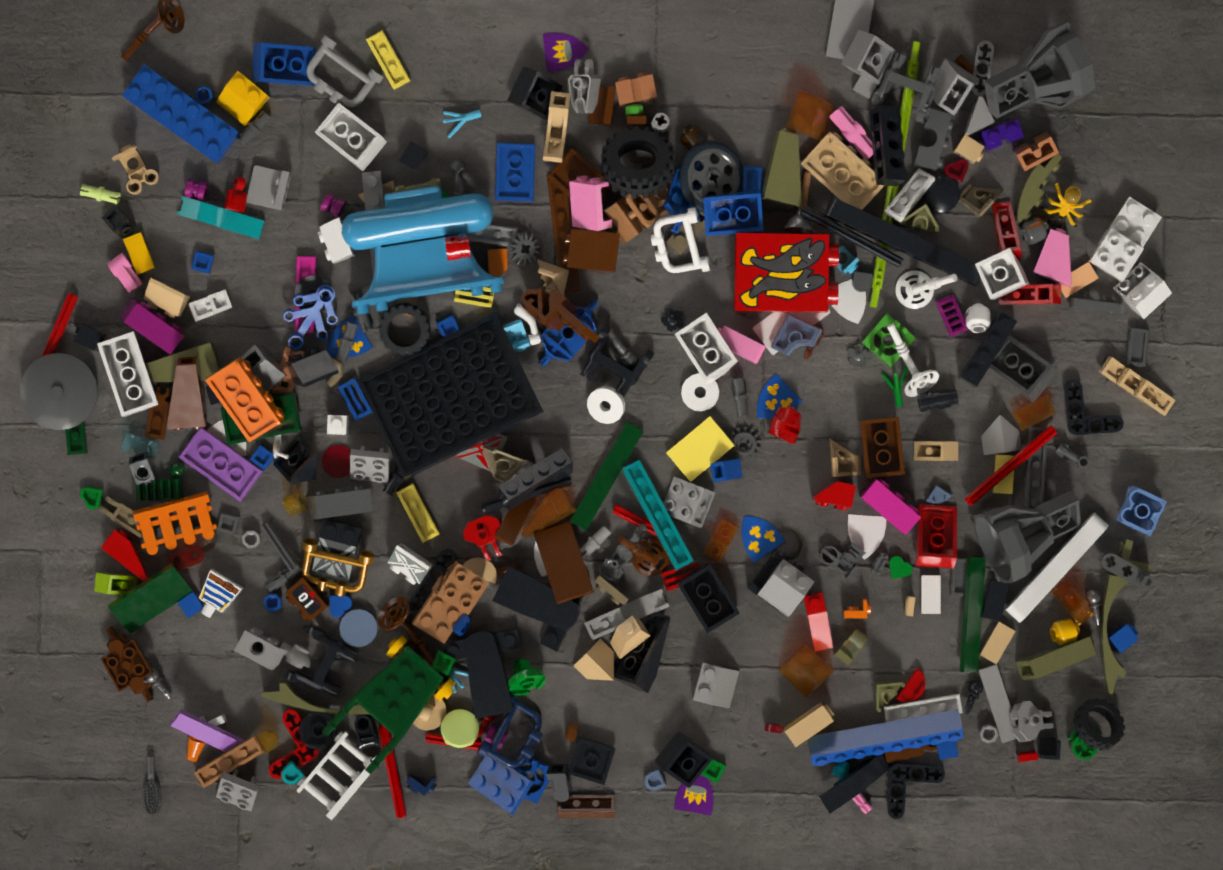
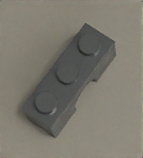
M931 108L930 117L924 124L923 129L934 133L935 143L931 147L918 146L913 166L931 171H936L937 167L941 168L944 158L941 156L942 149H946L949 138H946L947 131H951L954 120L951 119L952 114Z

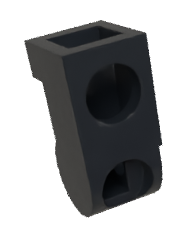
M549 764L546 775L547 780H553V797L559 802H565L569 799L572 790L568 764Z

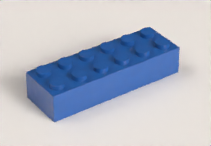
M146 65L142 66L122 94L124 98L218 165L237 140L236 138L241 134Z

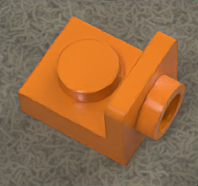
M862 599V610H859V606H848L847 610H843V618H867V614H871V603H867V599Z

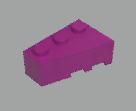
M132 298L120 315L123 322L171 355L184 337L181 333L182 329L174 323L172 325L165 321L166 317L159 312L156 314L150 310L151 307L145 302H139Z

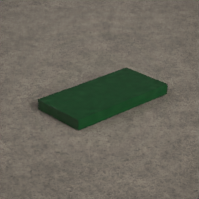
M295 393L272 397L275 406L283 411L284 421L281 425L273 427L254 440L302 431ZM224 407L220 408L227 444L233 445L248 442Z
M171 563L110 603L108 607L125 629L131 633L194 591Z

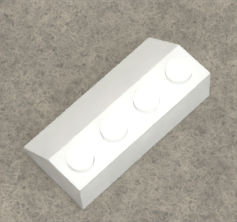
M133 331L97 343L121 416L126 417L159 405L135 332Z

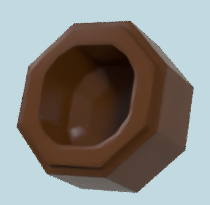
M570 722L565 731L566 740L575 741L579 728L578 723Z

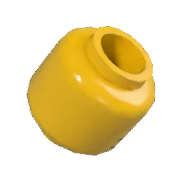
M1070 618L1056 621L1053 623L1052 628H1050L1052 641L1061 646L1075 642L1078 634H1080L1079 625Z

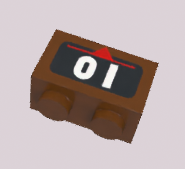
M304 577L285 592L288 595L286 597L288 602L300 609L298 613L305 621L307 619L312 621L329 606Z

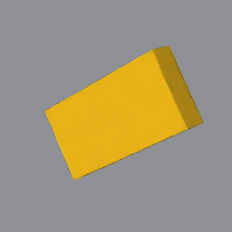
M142 232L123 239L137 275L155 269Z

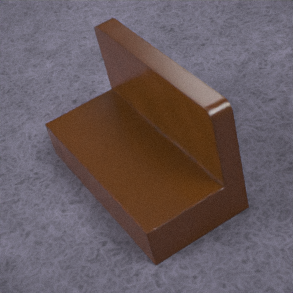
M600 86L598 103L594 112L589 113V124L611 127L616 92L615 86Z

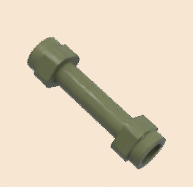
M440 177L433 178L425 183L406 187L405 185L395 187V192L430 186H439L442 189Z

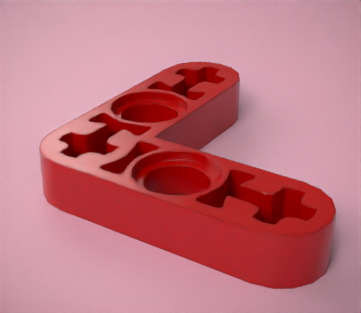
M295 709L285 711L282 720L298 748L270 765L269 774L274 779L282 778L278 773H273L274 765L277 767L284 765L282 760H285L287 765L289 757L296 755L300 760L297 766L301 767L315 759L320 752V749L315 750L313 756L308 754L304 757L307 760L303 761V757L298 751L301 750L304 753L308 748L301 739L296 737V731L299 729V726L292 730L293 722L286 719L288 718V713H290L291 715H296L294 718L296 724L302 721L303 718Z

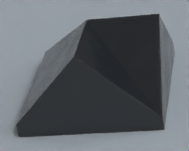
M298 436L283 452L288 454L289 458L285 459L280 456L273 463L291 484L316 479L317 455Z

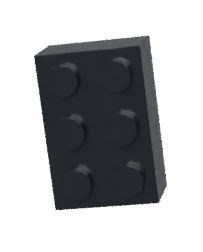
M709 562L676 582L707 633L740 614Z

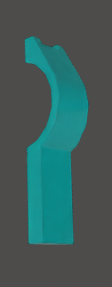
M182 196L183 204L181 210L177 211V215L260 240L265 221Z

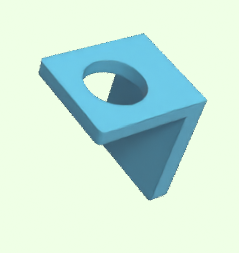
M841 245L839 253L847 255V262L844 264L839 263L836 267L843 274L847 272L851 274L858 267L856 263L859 259H855Z

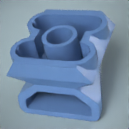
M1133 485L1128 486L1126 499L1116 521L1151 537L1167 501Z

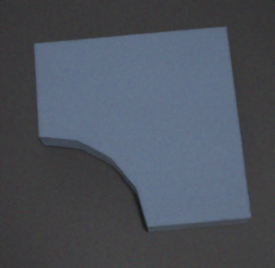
M788 313L771 348L789 356L798 347H814L822 329Z

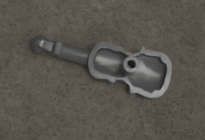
M639 524V529L630 538L632 542H638L642 533L647 531L646 525ZM622 544L618 545L613 552V557L605 559V562L599 567V573L605 580L614 583L621 578V575L625 573L623 566L628 564L629 560L633 557L630 549Z

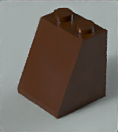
M570 229L569 233L565 234L564 244L567 245V251L563 252L562 263L565 264L566 269L605 274L614 273L616 271L620 233Z

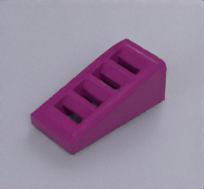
M954 295L935 302L949 337L968 330ZM952 302L953 305L943 309L941 306ZM955 309V313L945 315V312ZM955 316L958 317V320L951 323L948 322V319ZM961 324V327L954 330L951 329V326Z

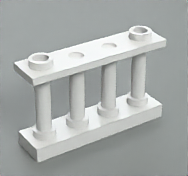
M348 730L344 734L340 732L334 739L336 744L307 778L304 776L297 783L299 786L297 789L298 793L305 788L327 807L329 812L326 816L330 820L337 815L370 775L365 769L362 773L356 772L333 752L342 744L361 760L366 768L371 763L370 760L375 759V757H368L346 739L350 733ZM328 759L352 778L353 783L349 788L347 786L344 787L321 768ZM315 774H318L339 792L341 798L337 803L334 800L331 801L309 783Z

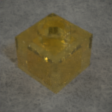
M267 729L258 735L266 749L263 752L264 754H267L279 745V738L273 730Z

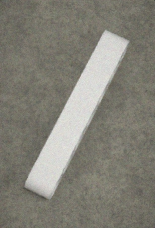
M1095 512L1092 513L1010 602L1005 610L1019 623L1022 622L1104 533L1109 525Z

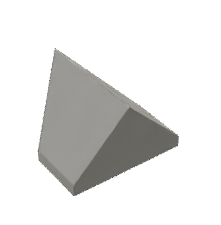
M1001 415L995 419L981 436L984 455L1022 450L1019 430Z

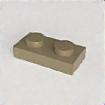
M600 574L595 579L597 583L595 587L602 593L607 591L611 594L610 599L618 606L620 603L623 605L627 603L629 598Z

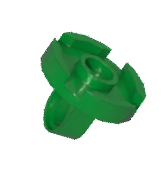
M516 659L514 661L513 670L515 675L507 683L513 695L530 694L531 689L536 687L539 690L545 685L546 679L542 670L531 669L527 659Z

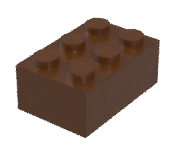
M899 417L859 421L865 478L905 474Z

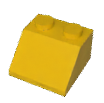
M237 71L224 87L216 103L246 127L270 97Z

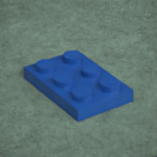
M485 755L468 784L505 811L514 815L534 782L516 769L505 766L492 757Z

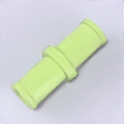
M82 184L81 189L83 191H80L81 196L95 198L99 202L103 200L119 204L120 199L118 197H121L120 192L106 190L102 186L98 188Z

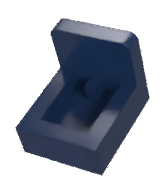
M411 774L406 783L412 792L416 794L419 792L425 796L427 792L431 794L437 784L434 782L437 778L433 777L428 785H426Z

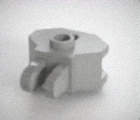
M1031 701L1014 704L1009 713L1011 733L1019 742L1036 739L1040 730L1054 728L1053 723H1043V718L1052 716V711L1042 712Z

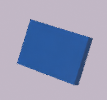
M497 143L495 201L534 202L536 144Z

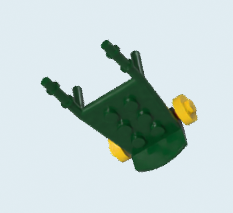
M403 635L398 640L394 638L387 646L390 649L386 655L393 660L359 689L343 707H340L341 710L330 722L327 721L326 727L322 730L328 736L333 729L336 730L335 727L346 714L349 715L348 712L358 703L391 732L394 737L386 746L383 745L382 751L374 760H370L371 763L365 769L370 775L376 768L379 769L380 763L389 753H393L392 750L405 737V734L436 689L439 691L434 697L439 702L444 697L448 699L455 691L452 689L456 684L455 681L450 678L444 683V677L409 646L404 648L408 640Z

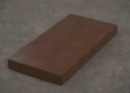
M570 522L534 533V538L557 604L593 593L594 590Z

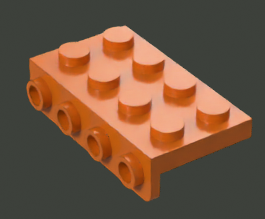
M241 356L205 379L248 442L283 423V411L275 406L271 394L263 389L260 378L254 376L250 364L243 360Z

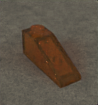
M556 488L549 493V496L543 500L521 532L523 537L528 539L534 533L544 530L577 511L567 491L562 488Z

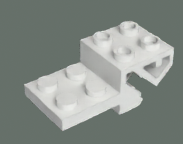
M1128 197L1114 221L1099 241L1098 247L1093 252L1089 262L1123 282L1144 250L1145 243L1162 217L1133 198Z

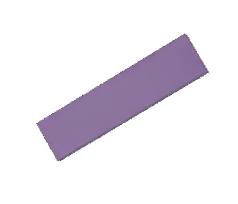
M182 709L171 721V727L224 752L245 741Z

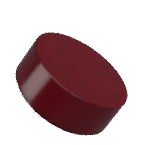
M766 722L764 730L773 733H783L784 725Z

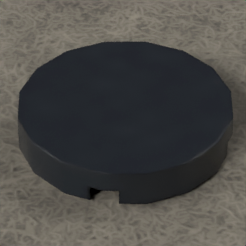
M316 711L311 712L302 719L298 730L303 744L311 749L319 750L325 749L334 742L337 735V726L335 727L336 730L333 729L328 736L322 732L327 725V721L330 722L332 720L329 714Z

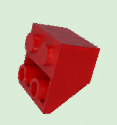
M834 481L814 494L812 500L816 501L815 505L828 507V504H833L835 509L847 511V507L852 508L856 485Z

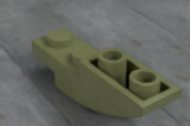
M1059 154L1051 157L1044 167L1038 164L1030 172L1017 202L1015 217L1017 223L1027 221L1032 214L1030 212L1032 207H1038L1043 201L1042 195L1044 191L1039 186L1044 187L1050 179L1047 177L1050 172H1056L1061 166L1060 160L1062 156Z

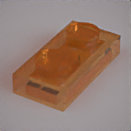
M1046 395L1012 414L1021 431H1024L1056 414V411Z

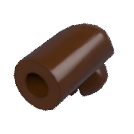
M960 54L955 62L973 75L974 66Z

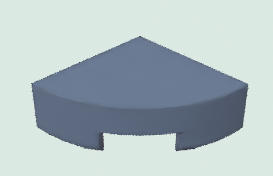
M935 485L925 501L934 504L943 503L952 494Z

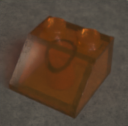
M799 90L785 128L821 142L834 105Z
M806 643L779 669L805 697L819 687L834 672Z

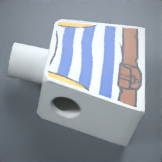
M214 569L210 570L199 596V599L206 603L201 613L211 618L215 609L224 612L244 588Z

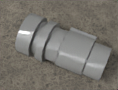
M657 113L652 118V129L660 131V134L668 131L670 128L669 117L664 113ZM660 119L664 121L662 125L658 124Z

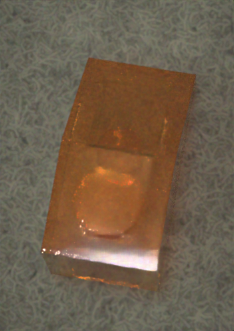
M1067 580L1051 591L1078 626L1094 615L1088 604Z

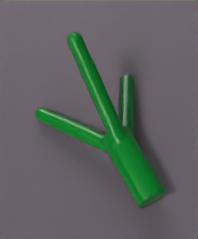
M905 365L900 382H898V373L894 372L895 386L885 373L881 374L894 391L896 407L903 406L901 388L908 372L907 365Z

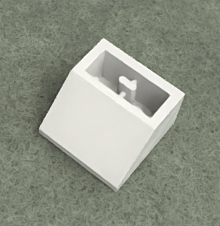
M1142 262L1128 273L1123 282L1120 281L1113 287L1128 306L1143 319L1172 294L1164 280Z

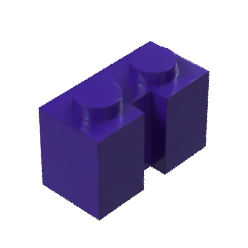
M1018 119L979 134L985 152L1002 146L1001 141L1006 140V143L1009 144L1024 137Z

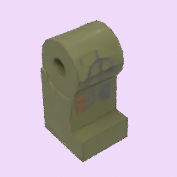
M855 628L835 651L834 655L849 666L869 637L858 628Z

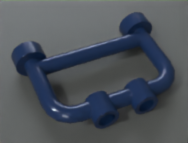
M509 691L513 712L505 714L491 744L483 740L477 750V754L482 757L488 755L505 766L516 768L521 766L525 759L530 760L535 750L531 747L534 742L538 743L543 736V733L539 732L542 726V718L536 710L515 699L516 695ZM519 709L531 716L535 724L530 730L518 758L511 760L498 753L496 749L516 710Z

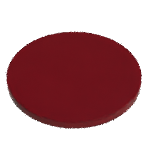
M343 445L329 447L322 457V466L325 472L335 478L345 477L350 474L351 450Z

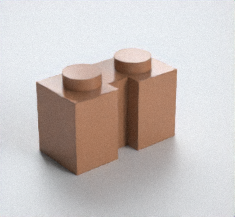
M648 72L637 74L635 79H630L629 76L618 78V82H615L620 107L657 99L653 74L648 75Z
M1047 132L1034 137V143L1031 145L1025 142L1012 149L1024 171L1059 153L1052 137Z

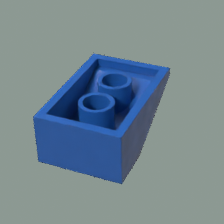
M254 43L252 82L314 86V83L308 79L306 70L309 62L316 54V47Z
M760 190L703 197L706 236L764 231Z

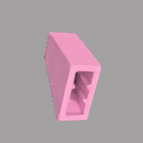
M1056 228V230L1050 229L1034 269V274L1071 288L1072 273L1069 235H1066L1067 232Z
M726 326L723 329L718 328V331L733 353L754 364L758 363L766 346Z

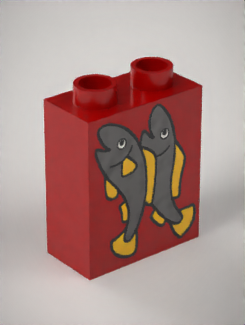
M736 233L734 312L827 313L828 305H838V282H829V266L839 265V243H829V234Z

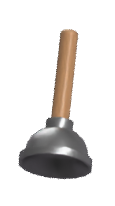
M804 172L801 207L796 212V216L790 218L788 224L785 225V231L788 233L815 234L812 221L800 215V210L803 206H807L810 172Z

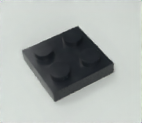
M579 736L569 768L570 775L605 785L616 748Z

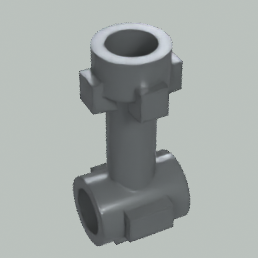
M1066 443L1059 444L1055 451L1059 457H1068L1076 462L1079 469L1089 468L1090 461L1088 456H1079L1069 450V445Z

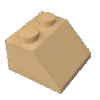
M150 278L144 300L148 301L147 305L157 310L160 307L165 310L164 314L175 318V316L181 317L191 296Z

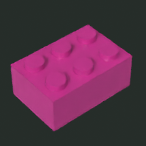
M873 479L859 497L906 535L921 518L918 515L920 511L912 504L907 506L903 502L905 498L898 492L894 491L892 493L888 490L890 486L885 481Z

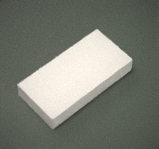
M921 575V614H941V575Z

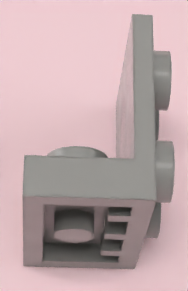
M255 165L246 202L284 211L292 173Z
M674 477L663 505L669 516L702 528L716 492Z

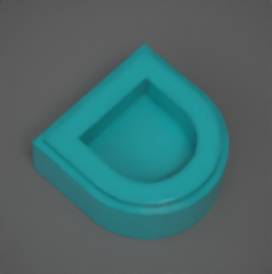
M291 760L282 769L281 776L285 783L295 784L305 774Z

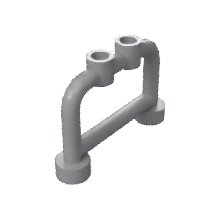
M324 34L320 40L323 44L307 66L306 74L308 79L315 84L313 88L321 94L324 91L330 95L329 100L334 104L341 103L347 107L358 106L376 82L380 84L384 77L372 68L368 74L358 69L333 50L337 43ZM324 54L366 83L354 99L346 98L315 75L314 69Z

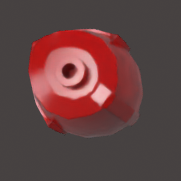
M788 405L787 408L779 407L771 420L767 433L795 444L801 429V413L796 411L795 407Z

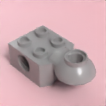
M256 627L246 629L234 651L271 670L279 665L283 656L287 657L286 661L300 669L303 666L310 668L311 665L310 651L296 643L294 646L285 642L281 645L279 644V639L273 636H264L263 631ZM257 642L262 643L263 651L257 649Z

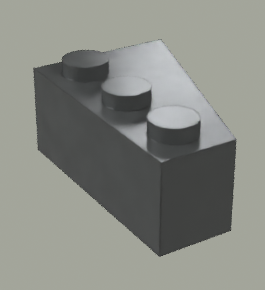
M364 485L353 487V491L346 492V488L334 489L332 494H327V491L315 492L316 496L306 497L309 520L373 512L371 489H365Z

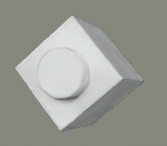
M328 415L327 434L348 435L349 416Z

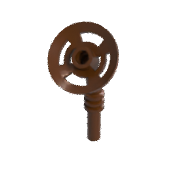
M159 0L157 6L158 17L143 31L140 30V34L137 33V37H134V41L120 56L127 61L136 49L143 45V42H146V39L149 38L148 35L160 24L172 34H177L183 30L185 23L184 13L176 0ZM167 3L171 4L175 10L173 11L167 7Z
M622 535L618 537V542L629 548L630 552L633 553L632 563L641 574L656 576L667 568L670 559L659 539L646 538L637 543ZM652 543L658 544L663 551L661 552L657 547L652 546ZM651 549H655L658 554H655ZM660 558H665L664 564L657 570L655 565L659 563ZM646 560L650 563V566L646 565L643 561ZM641 562V564H642L644 567L649 568L650 571H646V570L642 569V568L639 566L638 563Z
M404 597L391 599L383 606L378 615L379 627L389 631L401 625L412 639L411 643H414L413 646H416V650H419L427 663L432 666L434 658L426 648V643L423 642V639H420L421 636L417 635L406 621L410 609L408 600ZM398 604L397 608H393L390 612H388L394 605Z

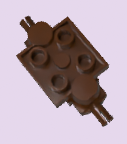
M113 626L105 629L111 639L106 644L110 653L100 659L118 691L120 692L130 687L134 694L142 693L146 702L153 700L154 698L148 690L152 684L146 682L145 679L146 676L153 673V670L136 640L133 639L128 642L124 634L117 636Z

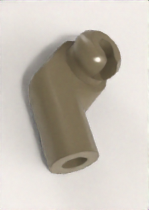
M333 358L332 361L339 373L325 380L331 388L344 374L343 364L336 358Z

